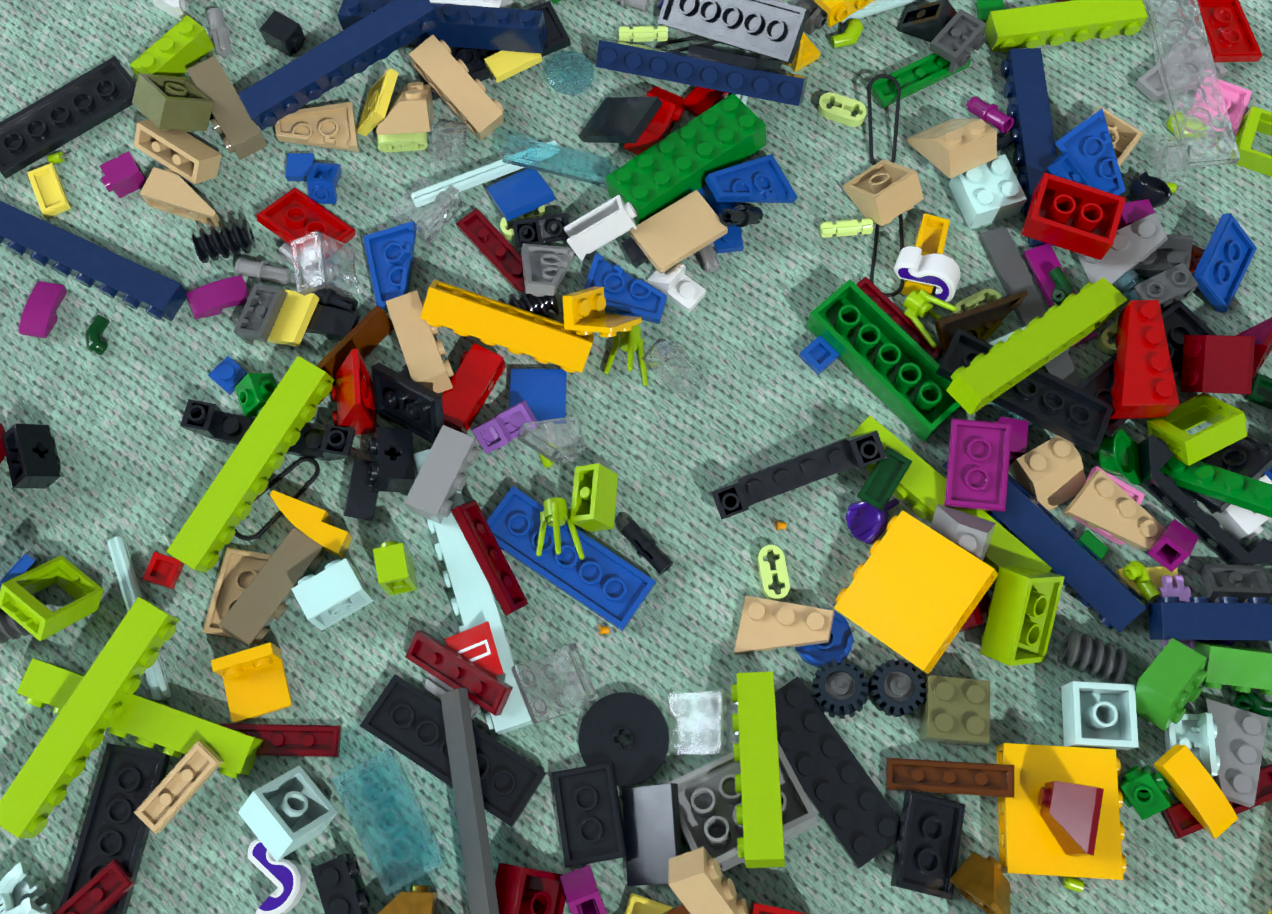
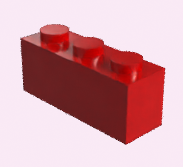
M476 343L472 345L470 350H466L460 359V367L454 373V376L449 377L453 388L444 391L442 395L445 426L464 434L468 432L506 368L504 357Z

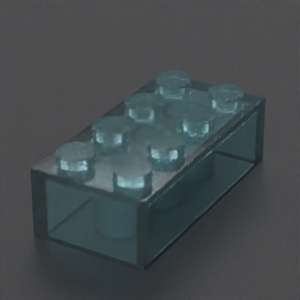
M388 748L332 779L386 896L397 894L449 864L395 751Z

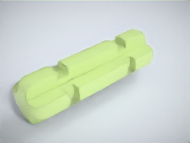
M629 26L619 27V41L630 42V39H633V42H654V39H657V41H667L668 27L633 26V29H629Z
M863 218L861 221L857 219L838 220L835 223L825 221L820 225V234L823 238L832 237V234H836V237L858 235V232H861V235L871 234L873 231V221L871 218Z

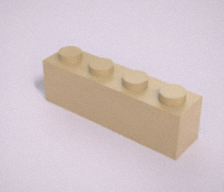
M431 35L409 53L410 63L475 137L481 141L503 123L504 109L495 98L490 99L485 93L486 88L478 79L473 80L468 74L469 70L460 59L456 61L450 54L451 49L442 39L439 41L434 35Z
M417 290L385 301L412 380L438 394L452 389L453 386L449 377L454 376L449 360L443 361L442 356L447 355L442 340L435 339V336L439 334L438 329L420 318L425 299L421 300Z

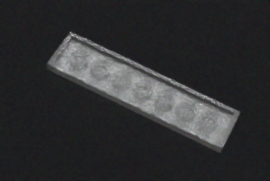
M1143 0L1148 15L1146 24L1183 167L1192 168L1236 164L1240 159V154L1197 0Z

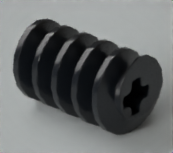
M243 218L242 227H239L234 220L230 230L224 223H221V232H217L212 225L210 226L209 235L206 234L203 228L199 229V237L192 234L197 256L202 263H208L209 256L213 261H218L220 254L223 258H229L230 251L235 256H239L241 248L247 254L251 252L252 246L256 248L254 235L246 218Z
M521 290L519 291V300L513 294L508 296V305L537 315L542 313L546 318H549L550 309L556 315H560L555 295L537 297L529 294L527 296ZM498 298L499 302L507 304L503 298Z

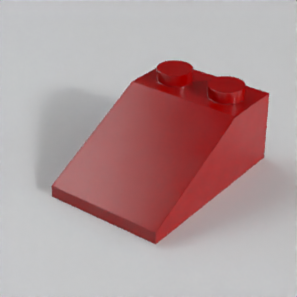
M352 349L335 374L336 385L332 386L333 401L337 402V411H333V422L335 426L355 429V435L375 433L377 429V414L373 378L359 350Z

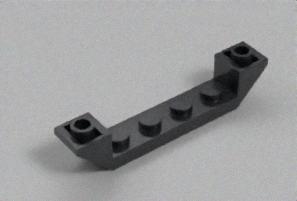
M188 399L180 426L215 441L238 445L256 418L226 413L216 404ZM330 424L326 425L325 430L303 427L300 431L299 440L294 446H290L286 454L324 461L349 458L356 430Z
M874 430L843 438L739 477L711 493L721 520L749 510L748 506L854 466L858 468L883 460L887 456L878 431Z
M1152 434L1138 444L1141 485L1189 530L1199 536V539L1228 565L1272 566V541L1261 538L1250 542L1245 549L1242 548V543L1236 537L1228 535L1220 527V523L1216 518L1200 509L1197 501L1192 496L1184 494L1176 486L1172 477L1160 471L1174 455L1164 440Z

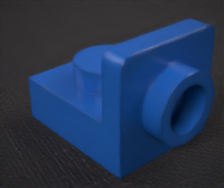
M313 164L306 180L309 197L312 200L322 204H336L338 200L336 186L342 174L340 164Z

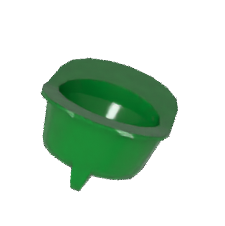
M1119 429L1115 435L1104 438L1100 448L1093 455L1099 461L1101 469L1106 473L1123 476L1134 485L1141 484L1138 444L1122 429Z

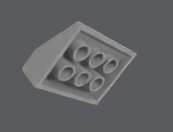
M778 742L784 842L816 827L817 815ZM734 751L666 783L678 784L680 826L690 851L704 847L712 858L717 859L722 872L745 861L744 858L738 857L737 838H743L744 836L743 825H737L736 805H742V793H736L735 774H741L740 762L734 761Z

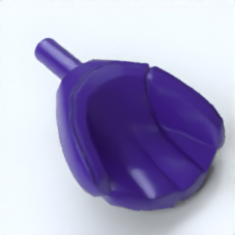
M894 498L889 501L882 512L864 501L850 504L846 513V520L852 535L866 544L874 543L885 531L888 523L887 511L899 505L898 499Z

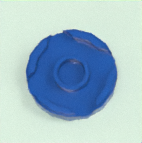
M834 611L829 642L795 647V650L802 660L814 667L822 668L824 663L830 665L831 660L836 659L837 663H841V659H846L852 649L853 634L848 625L849 623L842 615Z

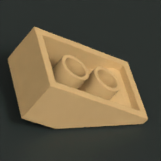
M950 119L907 138V142L950 179L997 158V130L982 119Z

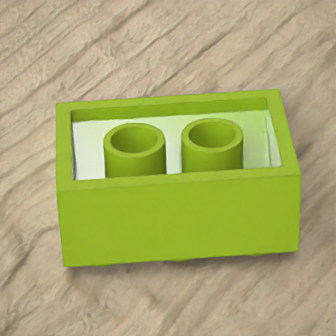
M1018 566L999 567L998 576L994 581L995 589L992 602L988 607L989 615L986 628L981 637L980 654L1008 666L1045 662L1065 576Z

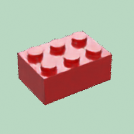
M1044 173L1034 190L1021 235L1102 260L1114 243L1126 198Z

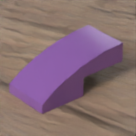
M524 400L473 428L472 431L484 452L488 454L510 443L512 439L536 428L539 423Z

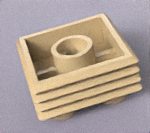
M1098 106L1093 113L1100 108L1103 109L1120 167L1143 136V132L1105 108Z

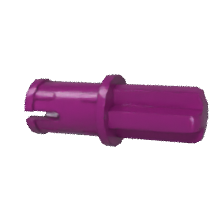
M973 96L966 104L968 111L994 126L1002 133H1007L1014 124V119L998 110L997 105H990L977 96Z

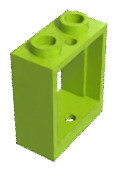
M1252 106L1243 117L1228 162L1272 177V156L1251 149L1256 131L1272 136V112Z
M1201 393L1179 404L1165 418H1151L1147 420L1149 436L1153 434L1155 437L1164 440L1168 444L1169 450L1174 453L1172 457L1188 466L1247 437V420L1244 412L1207 393ZM1205 421L1213 424L1193 435L1186 432Z
M60 555L2 583L0 608L35 638L42 641L96 612L99 608L104 589L80 571L77 566ZM55 583L73 597L75 601L52 612L32 594Z

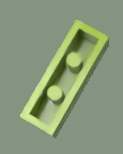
M186 15L134 60L130 66L137 77L138 73L181 77L187 72L188 68L195 65L214 46L206 30L190 16Z

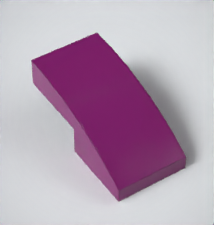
M242 275L218 280L186 293L194 319L219 315L222 313V308L246 304L249 296Z
M37 282L23 310L18 328L19 334L47 338L58 319L55 311L67 293L64 285Z

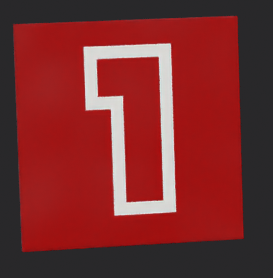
M489 621L445 639L448 647L494 676L504 674Z

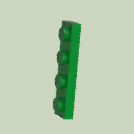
M932 53L888 75L893 76L899 82L901 100L953 74L949 72L951 62L936 53ZM969 59V61L963 68L959 67L955 71V73L968 68L971 63V60ZM880 78L873 83L871 94L882 109L896 102L897 88L890 79Z
M1171 457L1160 469L1162 473L1173 478L1176 486L1272 518V484L1201 461L1188 466L1174 457Z

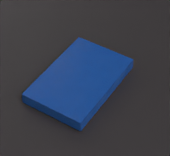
M1231 213L1222 214L1193 274V277L1199 284L1198 288L1219 313L1227 312L1257 249Z

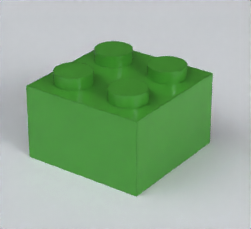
M1172 638L1138 679L1135 692L1136 713L1164 731L1172 722L1178 724L1186 712L1184 706L1188 701L1194 703L1203 690V687L1200 685L1207 675V671L1204 670L1207 657Z

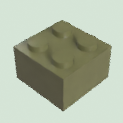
M138 73L132 103L144 116L155 124L156 128L163 131L180 129L190 133L195 132V130L207 131L214 104L187 77Z
M932 675L925 677L926 683L924 688H927V693L924 695L923 698L925 699L921 704L920 741L980 747L989 744L990 681Z

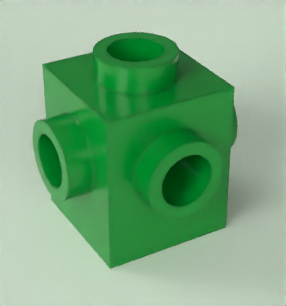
M248 373L235 387L238 402L242 407L245 417H257L276 389L277 384L273 373Z
M1137 765L1123 773L1124 777L1121 778L1123 801L1129 808L1133 806L1142 820L1171 807V796L1166 790L1169 788V785L1159 771L1154 772L1150 765L1143 768Z

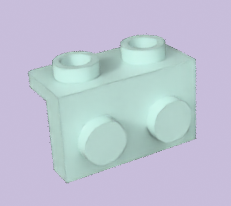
M1212 713L1184 714L1178 724L1172 722L1164 731L1166 752L1175 744L1186 745L1210 776H1217L1220 768V757L1215 748L1217 725L1213 721Z

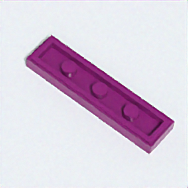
M1047 243L1026 250L1023 253V257L1049 308L1055 305L1051 299L1055 284L1048 273L1056 267H1061L1064 273L1065 271L1053 248ZM1094 330L1070 348L1096 339L1098 336L1096 331Z

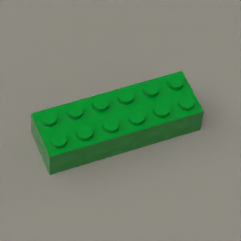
M732 93L607 175L606 181L609 196L614 198L620 195L625 203L630 202L637 213L634 220L636 225L695 190L698 191L707 185L705 178L708 174L738 165L765 147L766 124Z
M851 279L810 313L806 327L816 337L821 336L840 354L838 359L923 442L928 440L963 408L946 391L951 381L936 374L939 364Z

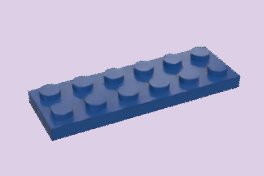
M512 486L487 520L501 550L623 632L655 586L656 581L576 528L585 556L581 560L566 521L565 525L560 526L561 554L557 555L555 553L553 527L549 526L547 522L542 555L538 557L536 550L540 528V512L544 511V506Z

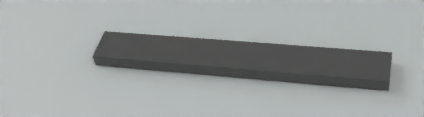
M1002 226L981 233L979 239L1006 295L1021 290H1027L1028 296L1024 298L1023 303L1014 310L1022 328L1027 326L1035 317H1044L1047 309L1007 227ZM1067 350L1041 367L1043 371L1075 387L1082 383Z
M458 688L441 694L440 697L470 914H499L467 688Z

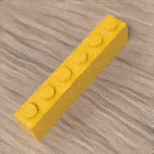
M433 279L429 286L420 316L421 319L426 320V323L431 326H444L453 329V332L460 336L467 337L471 335L480 338V341L484 344L491 346L497 344L506 347L511 353L517 355L524 353L533 356L540 363H554L570 373H575L576 371L583 372L594 339V334L577 335L576 330H565L564 323Z

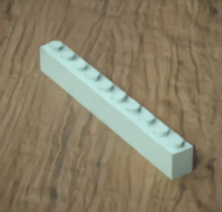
M431 449L413 454L416 463L414 464L415 479ZM462 490L457 491L452 500L454 501L453 509L465 504ZM452 512L448 517L443 518L441 524L427 519L431 534L437 533L439 543L434 545L439 561L445 560L447 570L442 571L447 588L453 587L455 598L451 599L454 613L456 616L461 614L464 625L459 626L460 633L489 621L504 673L496 677L513 687L501 715L495 716L488 711L484 712L489 730L495 729L496 733L501 735L533 724L493 591Z

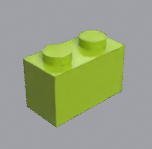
M600 463L575 467L571 523L589 532L614 529L618 484L617 473Z
M388 541L382 543L381 547L373 549L378 583L389 596L418 590L413 557L403 542Z

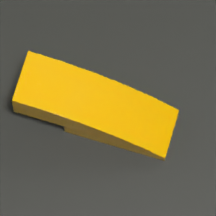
M926 213L923 214L914 244L915 247L922 249L921 255L943 254L950 223L949 219ZM905 280L902 295L908 296L912 291H921L922 289L931 295L934 286Z
M271 491V498L297 530L323 546L324 551L341 559L344 558L352 537L349 532L328 524L331 517L327 511L277 491Z
M1175 744L1153 764L1172 786L1170 790L1213 839L1218 838L1238 819L1221 789L1186 745Z

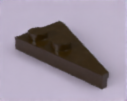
M1021 290L934 320L943 355H945L958 328L981 340L988 339L1002 324V320L1023 303L1024 298L1028 296L1027 290Z

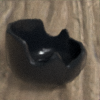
M1136 172L1130 184V196L1134 201L1149 199L1153 208L1160 207L1169 201L1172 191L1166 182L1157 177L1149 176L1147 172L1140 176Z

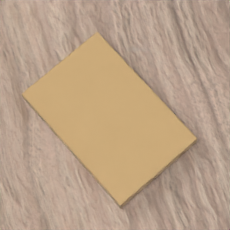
M695 190L638 224L637 229L632 228L629 230V233L661 274L727 234L728 228L721 224L718 215L700 193Z
M230 547L226 548L203 627V633L235 639L221 630L219 623L272 555Z

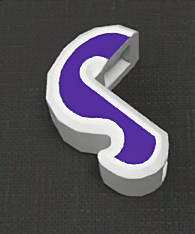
M908 246L903 248L894 266L895 274L900 279L936 286L935 297L945 302L951 301L961 276L958 264L944 254L921 255L922 249L919 247Z
M257 838L251 842L248 848V859L278 888L258 908L256 914H286L298 904L306 891L307 876L303 867L295 860L282 858L276 861Z

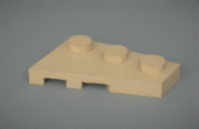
M352 102L299 109L297 112L288 114L278 120L275 124L276 137L280 142L359 152L355 112Z
M1102 470L1093 473L1063 512L1064 515L1071 518L1076 517L1086 522V525L1094 529H1102L1112 534L1114 538L1142 551L1150 550L1165 530L1155 518Z
M745 596L734 654L740 655L746 654V652L760 650L763 652L789 646L799 647L828 643L834 611Z

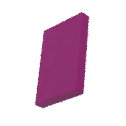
M962 419L951 420L944 506L1005 512L1012 424Z

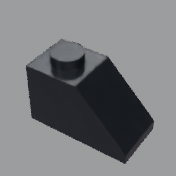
M938 0L904 10L896 29L899 32L931 43L957 12L948 0Z

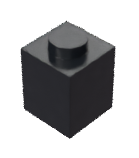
M274 11L260 28L266 44L289 57L303 47L304 40L306 39L299 23L277 11Z

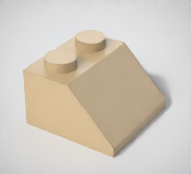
M416 81L408 83V86H404L389 104L385 118L377 126V135L430 132L434 119L431 85H424L423 82Z
M885 159L842 185L844 191L865 218H871L874 223L881 226L891 223L894 218L912 209L915 204L924 199L917 171Z
M1058 435L1017 458L1009 466V472L1012 477L1049 511L1076 496L1086 482L1081 455L1070 441Z

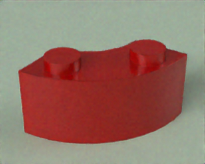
M657 86L647 92L646 97L658 96L663 104L637 142L625 143L624 149L639 155L667 137L675 122L679 123L683 116L684 108L681 106L684 98Z

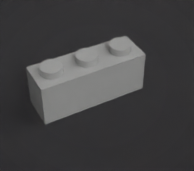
M445 425L442 426L404 501L410 512L441 524L444 517L450 515L454 506V501L452 500L456 492L461 491L467 479L465 473L469 465L473 466L479 455L478 445L474 437Z

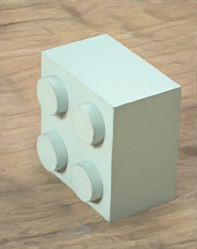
M1005 154L951 178L949 187L969 229L1018 215L1027 200Z
M346 558L330 562L325 566L324 571L315 576L311 574L303 577L298 581V585L292 588L307 620L321 631L374 601L360 574Z
M1072 681L1061 686L1065 747L1116 749V751L1139 748L1135 685Z
M299 765L254 790L238 813L273 858L279 861L320 835L338 812Z

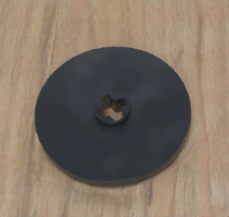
M629 692L613 693L594 703L586 712L581 722L578 736L580 753L586 766L612 761L616 783L620 786L638 784L654 775L662 766L667 756L670 742L669 728L659 708L647 698ZM622 730L626 734L632 735V740L627 741V747L623 748L622 743L616 742V738L621 735L620 731Z

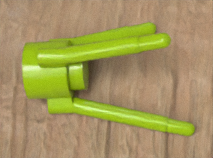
M923 289L921 291L914 290L903 303V307L906 309L904 315L911 319L930 346L936 348L937 344L917 317L924 318L929 314L936 320L943 318L932 309L933 305L930 302L953 312L957 310V307L928 294Z
M635 325L632 326L631 331L619 332V335L614 336L613 346L604 369V374H609L619 346H621L623 351L628 352L627 370L632 371L634 351L637 350L642 383L644 386H647L648 379L643 349L644 339L641 338V327Z
M549 498L543 503L544 511L540 512L536 555L538 557L542 555L547 522L549 526L553 527L555 553L557 555L561 554L560 526L565 525V521H567L578 556L583 560L585 556L575 524L570 522L571 509H567L566 499Z

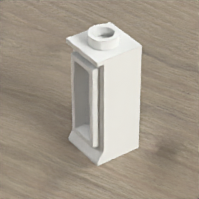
M617 195L565 226L564 231L570 237L567 239V243L582 261L587 253L590 254L631 230L630 228L632 227L637 229L634 220L637 213L630 202L625 203L621 196Z

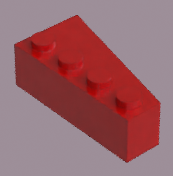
M1131 300L1118 316L1115 347L1117 348V356L1113 369L1115 371V378L1111 391V397H1113L1112 405L1115 407L1110 419L1165 418L1179 405V399L1159 300Z

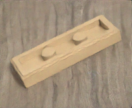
M203 740L197 741L134 813L155 834L160 833L224 761Z

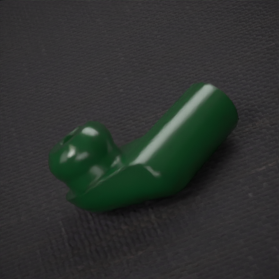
M1056 267L1048 273L1055 284L1051 299L1054 304L1061 306V303L1072 294L1073 285L1061 267Z
M100 315L95 317L85 333L87 349L90 352L94 351L98 355H102L108 347V343L101 340V335L110 323L109 320Z
M1252 692L1237 693L1234 700L1237 708L1272 718V702L1265 701Z

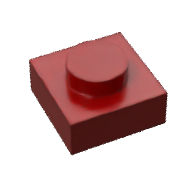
M154 552L142 579L146 582L174 590L184 563L176 558Z

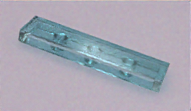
M508 134L502 162L606 186V176L609 175L612 159Z

